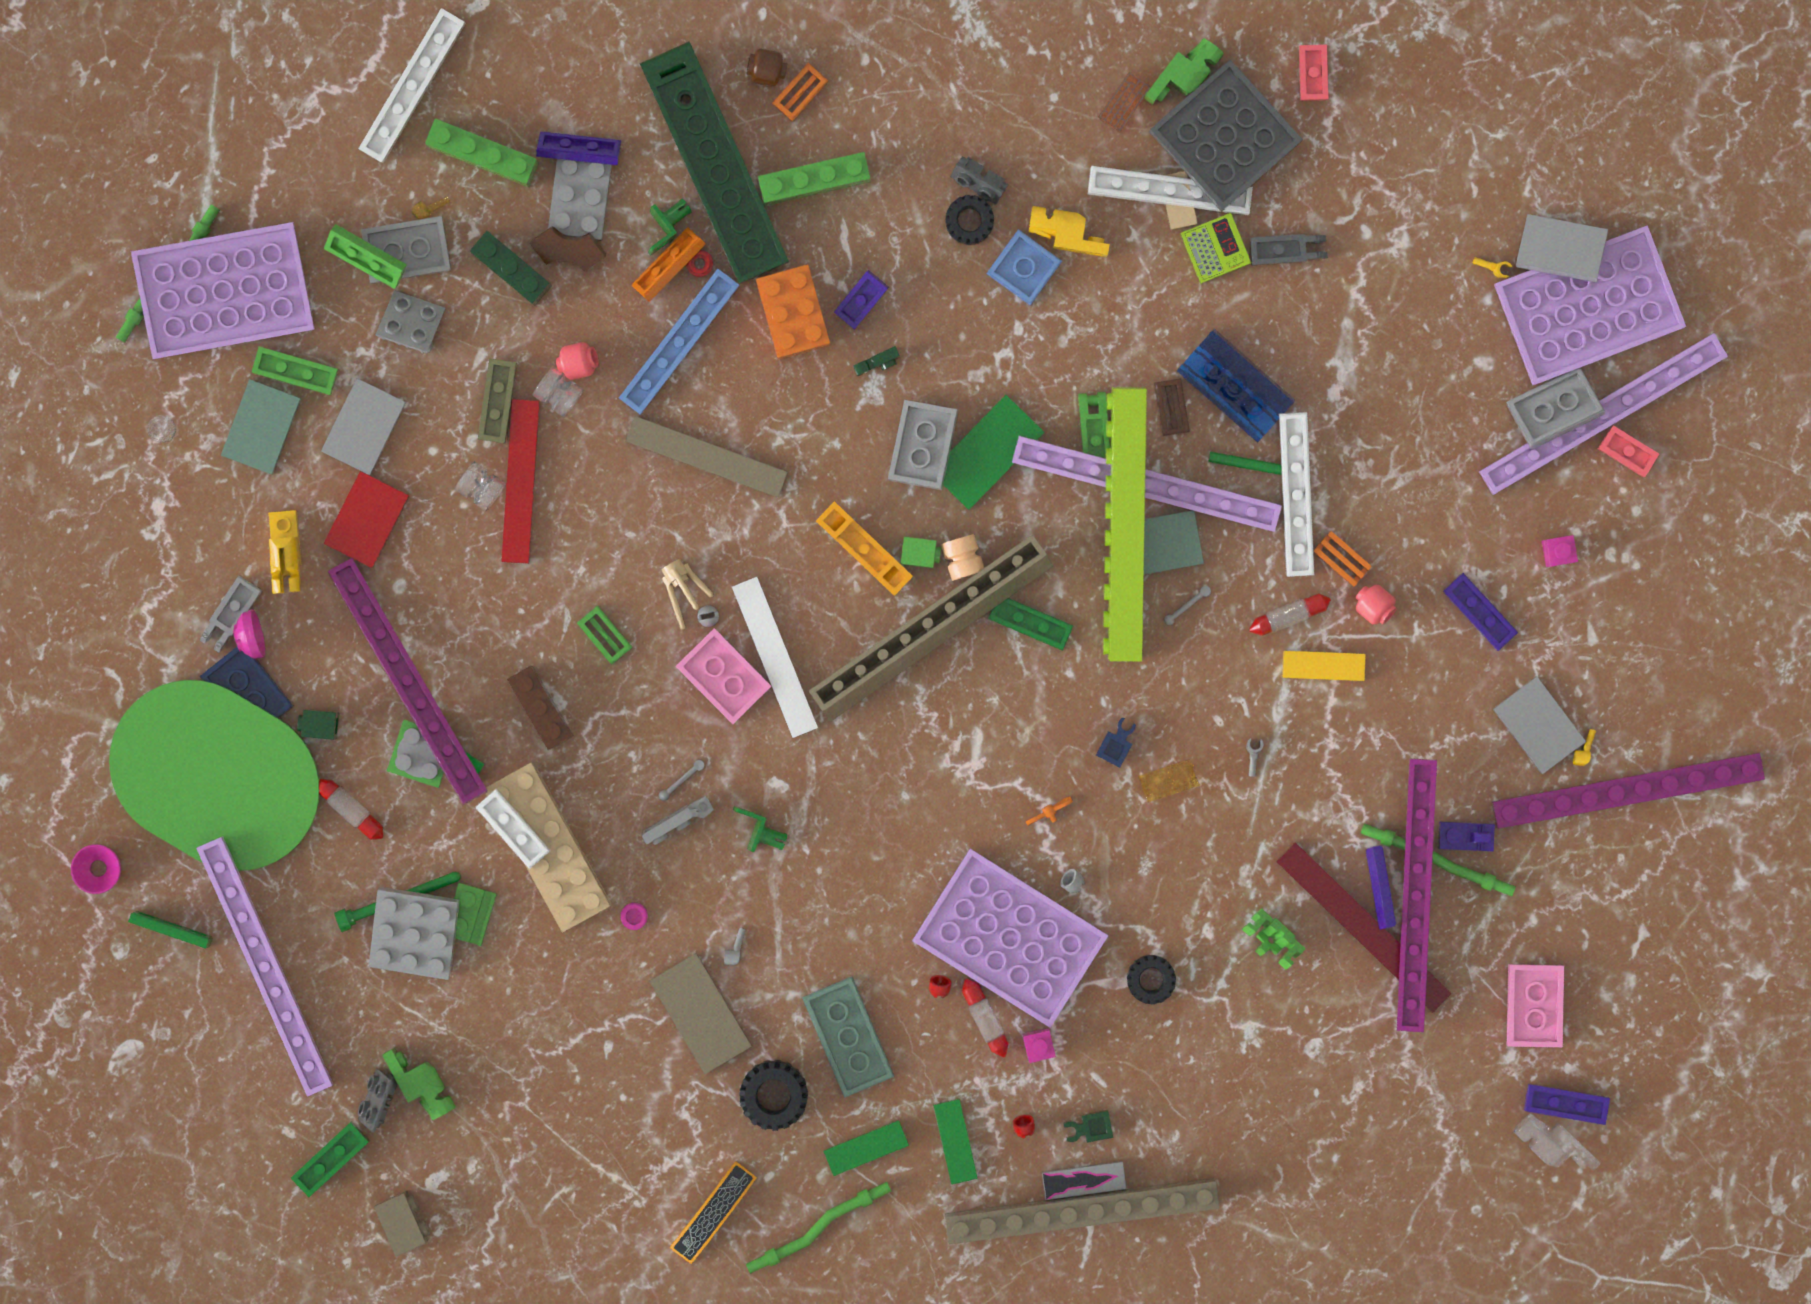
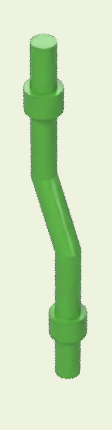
M210 204L200 223L196 222L192 231L194 233L189 241L207 238L211 231L209 228L220 209ZM140 298L134 308L128 310L125 315L126 321L116 336L117 339L124 343L136 325L139 326L144 318Z
M1364 823L1361 834L1381 841L1380 844L1387 847L1392 845L1405 850L1406 839L1395 835L1396 832L1389 829L1384 831ZM1433 851L1432 863L1447 872L1481 885V888L1488 891L1493 889L1513 896L1516 886L1496 879L1495 875L1490 873L1482 874L1458 865Z
M888 1182L869 1191L864 1189L858 1192L856 1197L827 1210L803 1237L776 1250L772 1248L765 1251V1255L747 1263L746 1267L751 1274L768 1265L772 1267L780 1263V1259L811 1245L835 1218L860 1206L865 1208L873 1204V1200L892 1192Z

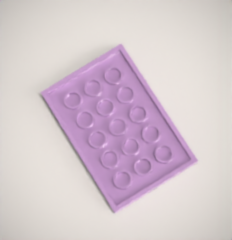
M294 222L131 251L153 359L315 330Z
M1648 225L1606 241L1597 282L1529 270L1494 284L1532 385L1539 384L1686 327Z
M969 849L912 941L1051 1028L1108 935L974 850Z

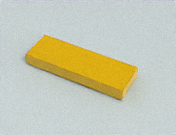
M1283 651L1282 678L1365 681L1366 654Z

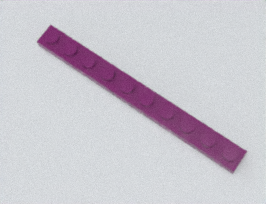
M351 558L328 571L329 576L462 805L487 793L485 785L354 560Z
M1760 753L1492 801L1496 827L1499 829L1765 780L1761 755Z
M1410 758L1397 1031L1424 1032L1437 760Z

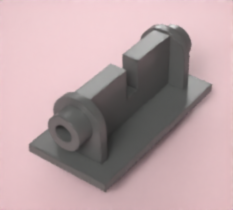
M962 156L950 177L955 179L960 186L968 187L979 194L982 199L997 205L1009 184L1004 182V178L991 170L983 177L980 173L984 166L970 157L966 159Z

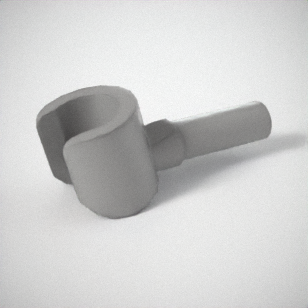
M1250 738L1246 744V749L1250 753L1249 776L1255 777L1258 753L1263 749L1264 744L1262 739H1260L1259 749L1254 750L1250 746Z
M739 928L734 950H725L724 963L726 965H736L739 963L741 944L746 932L745 929Z

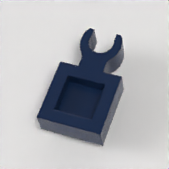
M1123 717L1118 721L1116 734L1108 731L1096 753V756L1119 768L1132 746V743L1126 741V738L1136 728V724L1133 723L1130 730H1123L1122 723L1125 719Z

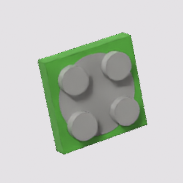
M404 719L387 771L440 788L444 775L442 768L417 725Z

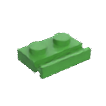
M461 882L458 883L454 899L460 900L455 939L482 946L497 893Z

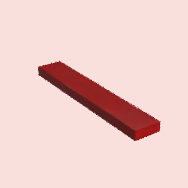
M512 399L501 562L529 564L540 401Z

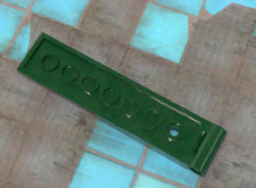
M690 41L640 63L739 285L788 263V258ZM689 96L691 98L690 103L682 104V97Z

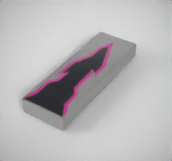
M1123 1161L1042 1172L1046 1200L1126 1189Z

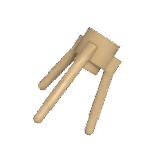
M678 559L662 569L665 575L662 580L667 587L680 628L684 630L685 623L672 584L674 587H681L695 610L699 606L685 584L689 580L687 575L709 597H713V593L696 576L688 563L683 565L681 560Z

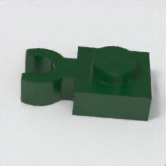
M896 346L853 366L857 376H861L879 367L884 371L897 365L896 359L900 358Z
M1108 1110L1081 1115L1083 1123L1078 1124L1075 1121L1063 1123L1064 1128L1074 1127L1076 1129V1133L1073 1136L1066 1137L1067 1142H1075L1083 1135H1085L1087 1143L1113 1138Z

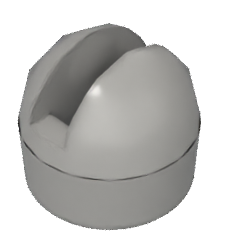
M711 605L703 606L698 611V621L705 627H712L719 620V612ZM714 612V618L702 620V614Z
M1075 869L1068 870L1061 879V887L1071 893L1080 892L1082 890L1080 888L1081 885L1085 884L1084 877Z

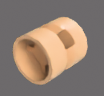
M974 534L941 544L945 559L951 561L948 569L952 581L977 574L984 569L981 556L975 553L978 550V545Z

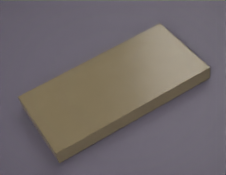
M697 953L649 981L704 1074L752 1047Z

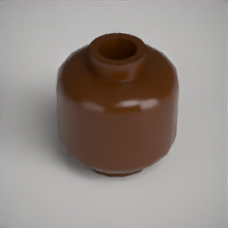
M759 48L755 51V54L750 53L746 74L750 75L751 81L755 84L774 87L778 84L779 79H785L788 63H783V56L780 52Z

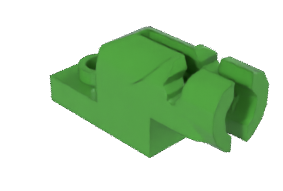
M1203 38L1187 54L1188 58L1178 52L1147 92L1144 99L1152 105L1156 100L1162 102L1171 90L1167 87L1168 84L1185 96L1190 95L1210 74V68L1206 66V63L1215 66L1223 56V51Z
M394 1047L382 1055L407 1102L409 1103L420 1097L421 1101L419 1103L432 1120L439 1118L456 1107L450 1096L438 1097V1094L445 1089V1085L435 1067L426 1061L407 1071L408 1061L402 1051L397 1052Z

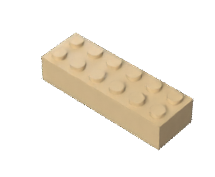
M534 762L486 787L487 797L497 789L551 850L531 869L527 866L526 868L562 932L612 905Z

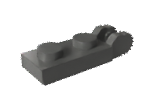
M1305 234L1252 237L1250 238L1252 266L1327 259V252L1324 251L1306 253V243L1320 244L1326 242V235L1305 236Z

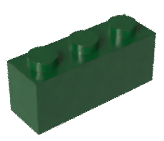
M488 231L482 235L470 250L477 259L534 306L552 287L545 278Z

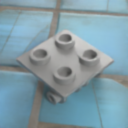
M394 290L375 336L381 337L382 340L398 343L400 346L404 345L406 348L410 347L421 351L423 354L430 353L433 346L432 340L446 308Z

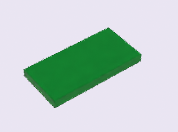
M1005 395L950 451L943 486L970 510L1015 464L1012 463L1018 437L1023 436L1038 440L1045 432Z

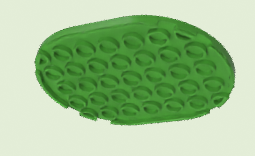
M182 680L161 685L147 692L132 704L121 718L112 739L109 757L110 775L115 793L124 809L147 831L200 862L202 860L196 848L223 836L238 871L253 870L270 865L289 854L299 845L310 830L316 817L320 801V778L315 759L303 738L283 720L222 685L202 680Z

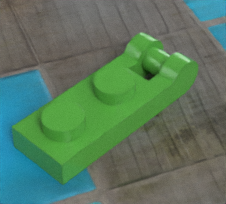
M1097 392V395L1087 396V393H1079L1078 405L1082 452L1106 458V448H1110L1109 437H1106V422L1108 421L1106 392ZM1088 406H1098V414H1088Z

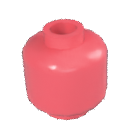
M579 342L562 347L560 357L556 358V365L560 373H564L570 380H576L593 375L595 368L599 365V360L593 346L590 347L585 342Z
M1373 585L1370 588L1365 586L1356 596L1358 600L1356 611L1373 625L1379 623L1384 625L1397 610L1395 607V597L1380 585Z

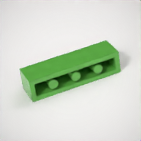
M436 118L425 142L428 148L526 187H530L539 161L534 157Z
M864 152L758 176L765 206L871 182Z

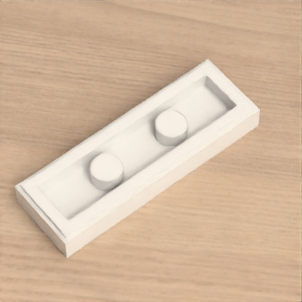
M497 789L476 806V809L529 869L551 851Z

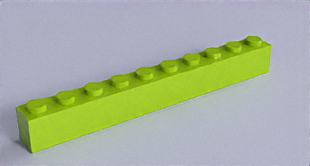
M1112 387V393H1107V410H1112L1111 421L1106 422V437H1111V448H1106V464H1111V475H1106L1105 490L1110 492V502H1105V519H1110V530H1105L1104 537L1105 546H1109V557H1104V573H1109V584H1104V600H1109L1108 611L1103 613V626L1108 627V638H1103V654H1108L1109 661L1142 662L1147 389L1145 387Z

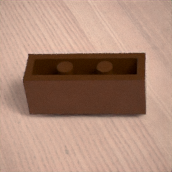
M529 666L507 679L547 750H551L574 736L534 666Z

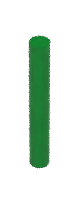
M1211 451L1209 454L1208 462L1282 475L1281 464Z

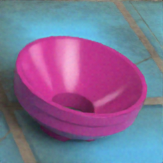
M254 609L245 611L239 617L233 630L238 650L240 652L243 651L254 659L264 658L266 649L259 618Z
M94 844L86 846L79 850L72 860V879L81 890L87 893L101 894L107 892L116 885L120 878V860L112 849L104 845ZM96 860L103 861L107 867L106 873L101 877L94 875L91 871V866Z

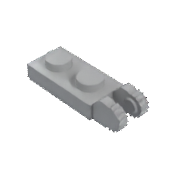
M238 576L210 618V623L202 634L200 641L203 643L209 641L216 627H219L225 632L216 642L214 650L218 653L221 652L230 637L234 635V625H236L241 614L251 610L263 590L242 576Z

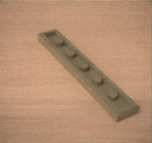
M634 416L625 442L777 498H779L788 473Z

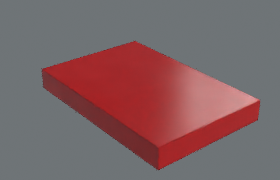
M360 471L323 544L373 568L409 495Z

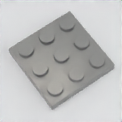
M379 887L377 890L369 967L449 980L452 970L460 900Z

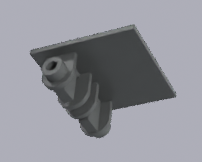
M377 1068L374 1075H371L368 1080V1093L365 1101L363 1100L358 1108V1120L373 1133H375L376 1128L380 1127V1124H384L388 1111L383 1108L389 1109L390 1105L386 1104V1100L392 1101V1097L388 1096V1094L394 1095L398 1084L393 1074L387 1073L385 1075Z

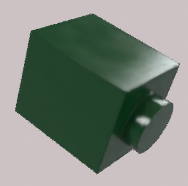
M303 710V715L298 716L297 730L301 731V737L337 740L340 712Z

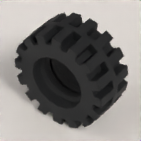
M965 195L959 197L951 203L947 210L945 218L946 228L950 236L957 242L965 245L978 244L984 241L993 229L994 214L992 208L986 200L979 198V196ZM965 209H974L981 216V225L974 231H966L958 223L959 214Z
M1145 955L1135 960L1127 973L1128 988L1131 994L1142 1003L1151 1005L1162 1003L1172 995L1175 989L1176 975L1173 967L1167 960L1157 955ZM1148 968L1159 970L1163 976L1162 985L1155 991L1145 990L1140 984L1141 974Z

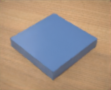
M1018 229L986 274L1028 305H1031L1062 263V260Z

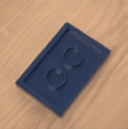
M235 647L200 675L203 681L222 685L277 718H280L294 706L259 661L248 656L243 651L240 652L238 647Z

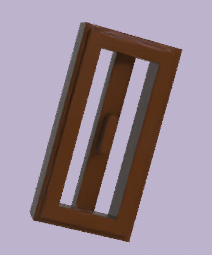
M1181 378L1155 382L1154 388L1162 436L1190 432ZM1172 385H1176L1183 424L1182 428H1178L1171 388ZM1161 387L1166 388L1172 429L1170 430L1167 428Z

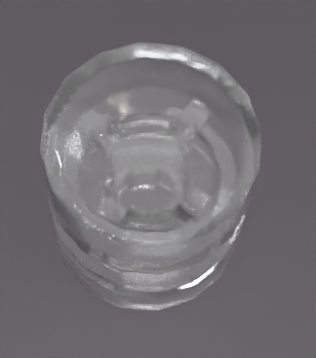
M552 367L536 387L533 396L544 404L551 403V409L564 418L577 403L584 389L573 381L566 382L565 376Z
M474 461L458 481L455 490L466 498L473 497L474 504L484 511H488L503 491L506 483L494 474L488 476L487 469Z

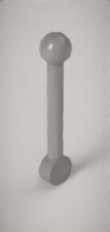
M1208 586L1201 587L1200 592L1172 615L1165 616V624L1172 625L1175 618L1199 599L1209 596L1211 589Z
M701 760L695 761L694 766L667 790L660 791V800H668L670 793L697 770L700 771L704 768V762Z

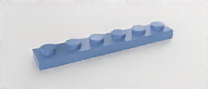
M717 269L623 391L619 399L641 415L740 285Z

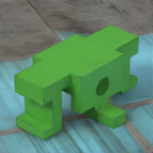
M1262 908L1251 917L1255 921L1254 924L1248 923L1242 928L1250 937L1257 932L1261 925L1264 926L1256 936L1262 942L1255 951L1260 956L1269 949L1277 955L1286 946L1288 951L1278 962L1285 970L1294 964L1291 960L1292 956L1296 958L1306 949L1295 939L1296 936L1277 918L1273 919ZM1268 937L1273 939V944L1269 943Z

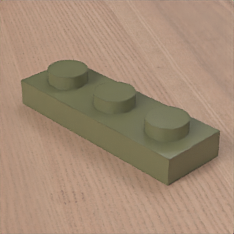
M489 358L478 440L506 444L517 367L516 362Z

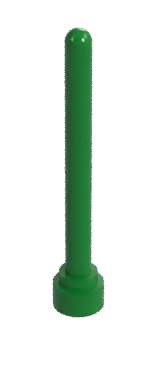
M455 871L405 891L428 894L458 882L461 879V875ZM376 902L354 911L351 909L346 911L344 908L334 912L341 932L352 929V926L357 924L356 921L374 915Z

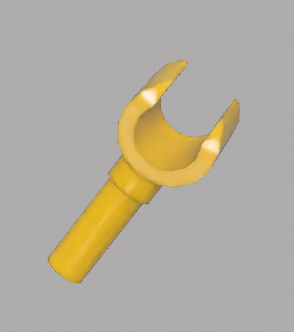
M1474 257L1473 264L1492 270L1498 278L1509 277L1500 272L1502 265L1512 268L1509 262L1504 261L1496 264Z
M1589 730L1583 751H1574V765L1584 766L1590 761V750L1596 734L1595 730Z

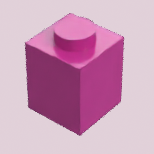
M1574 535L1542 541L1546 567L1578 562Z
M1049 1028L1022 1034L1029 1063L1056 1057Z

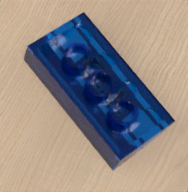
M1215 328L1177 370L1179 374L1257 443L1279 420V413H1285L1295 401L1293 397Z

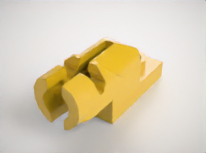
M1032 207L1029 232L1051 239V236H1054L1053 249L1106 258L1108 256L1110 244L1104 243L1103 238L1089 236L1088 241L1083 240L1086 218L1079 213L1055 209L1051 219H1048L1046 208Z
M297 511L268 513L271 537L269 539L273 594L285 593V576H290V592H300V565L302 563Z

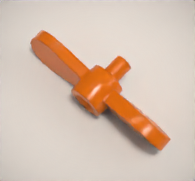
M1066 797L1053 806L1049 804L1043 807V812L1026 821V824L1031 825L1045 816L1050 818L1052 823L1057 821L1055 817L1056 811L1072 803V798Z

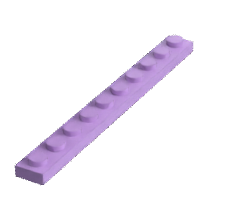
M1713 333L1599 400L1605 410V415L1533 450L1526 443L1482 469L1479 473L1492 495L1728 356Z
M1023 436L1018 437L1012 463L1105 487L1106 475H1111V464H1106V458ZM1145 469V498L1275 532L1282 507L1280 504Z
M222 836L197 847L196 849L307 1097L331 1087L333 1081L224 837Z

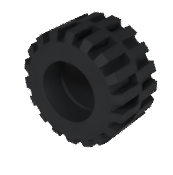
M767 1060L757 1064L746 1074L739 1093L740 1106L744 1111L745 1117H748L753 1125H758L764 1130L772 1129V1131H778L781 1128L786 1129L791 1124H795L805 1111L808 1099L805 1078L802 1077L798 1069L792 1067V1064L788 1062ZM775 1079L787 1085L790 1091V1100L783 1109L771 1111L765 1109L759 1103V1087L767 1080Z

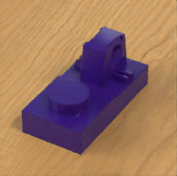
M868 270L836 308L834 313L855 330L888 290L889 286Z
M1439 821L1438 849L1494 852L1495 824Z

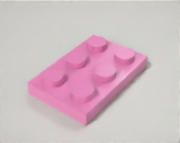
M715 628L676 665L684 676L732 724L772 687Z
M1508 964L1507 1046L1563 1047V965Z

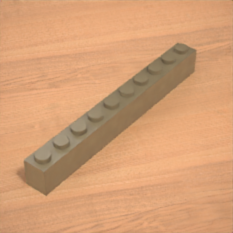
M1031 535L809 690L810 694L830 722L1052 568L1053 564L1035 537Z
M1214 1178L951 1212L945 1213L948 1243L950 1245L1220 1208L1216 1181Z

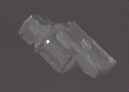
M1529 1114L1513 1130L1523 1142H1527L1532 1138L1529 1148L1547 1165L1558 1168L1573 1153L1575 1155L1572 1159L1583 1170L1588 1166L1594 1171L1601 1164L1558 1123L1549 1130V1125L1537 1119L1533 1114Z

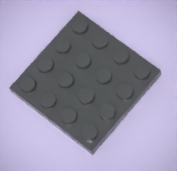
M1231 60L1227 61L1149 130V133L1221 212L1303 140Z

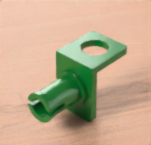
M680 199L679 202L665 212L660 211L655 204L651 206L649 212L667 235L650 247L648 251L650 256L675 239L677 232L673 225L692 213L689 205L685 207L686 201L684 199Z
M736 806L733 807L735 812L757 819L747 847L749 851L755 852L759 843L778 848L779 850L784 848L785 844L775 840V838L786 841L787 833L765 827L767 818L763 815Z

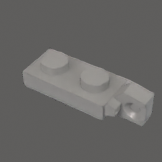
M706 795L643 830L641 833L642 838L646 844L653 842L656 845L668 837L667 832L674 828L679 831L691 824V818H705L714 809Z

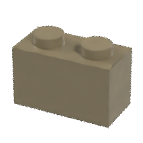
M407 1190L374 1206L396 1257L426 1244L429 1240L427 1237L430 1235L429 1228L425 1220L420 1221L416 1212L419 1210L418 1203L414 1195L409 1196Z

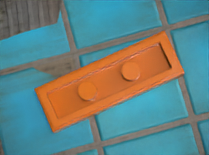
M687 227L631 286L650 302L706 243Z

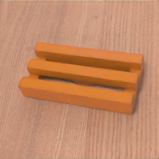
M807 63L772 104L793 122L829 81L812 65ZM810 71L813 75L789 102L783 106L781 102ZM816 79H819L820 82L818 83V85L801 102V104L793 111V113H791L789 109L798 101V99L806 92V90L814 83V81Z
M1332 531L1313 550L1319 558L1353 587L1372 567ZM1332 539L1363 568L1359 570L1329 544V540ZM1325 547L1356 576L1354 578L1349 576L1321 551L1322 548Z

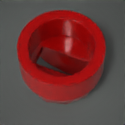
M942 975L931 977L929 992L934 998L938 996L945 998L950 992L951 980Z
M1021 1115L1013 1120V1128L1016 1135L1025 1139L1026 1136L1029 1135L1031 1137L1034 1134L1035 1122L1032 1116Z

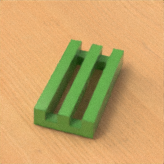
M596 606L577 622L611 665L633 648L599 606ZM599 615L624 645V648L620 649L593 616ZM587 621L591 622L616 652L613 657L586 626L585 623Z

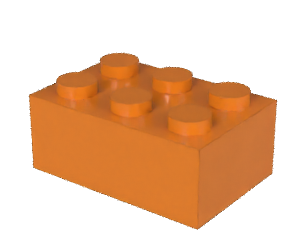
M808 264L756 279L778 360L831 346Z

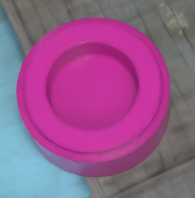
M629 903L621 911V922L630 930H638L646 924L648 912L640 903Z

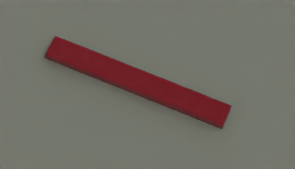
M1294 842L1276 862L1399 980L1401 944L1386 929L1379 930L1378 922ZM1427 970L1425 1006L1434 1013L1452 993Z

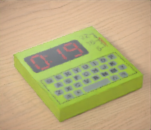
M1231 213L1180 233L1200 284L1251 264Z

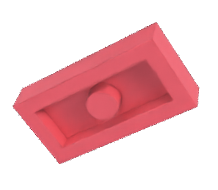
M1327 45L1299 46L1300 101L1328 100Z
M1614 425L1611 426L1598 447V450L1642 477H1646L1659 456V453Z

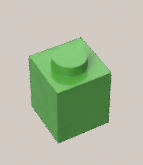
M904 537L901 565L933 568L934 563H939L941 547L936 546V540Z

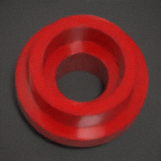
M700 250L686 264V267L693 276L704 277L711 272L713 259L708 252ZM697 259L705 261L703 268L698 269L695 267Z

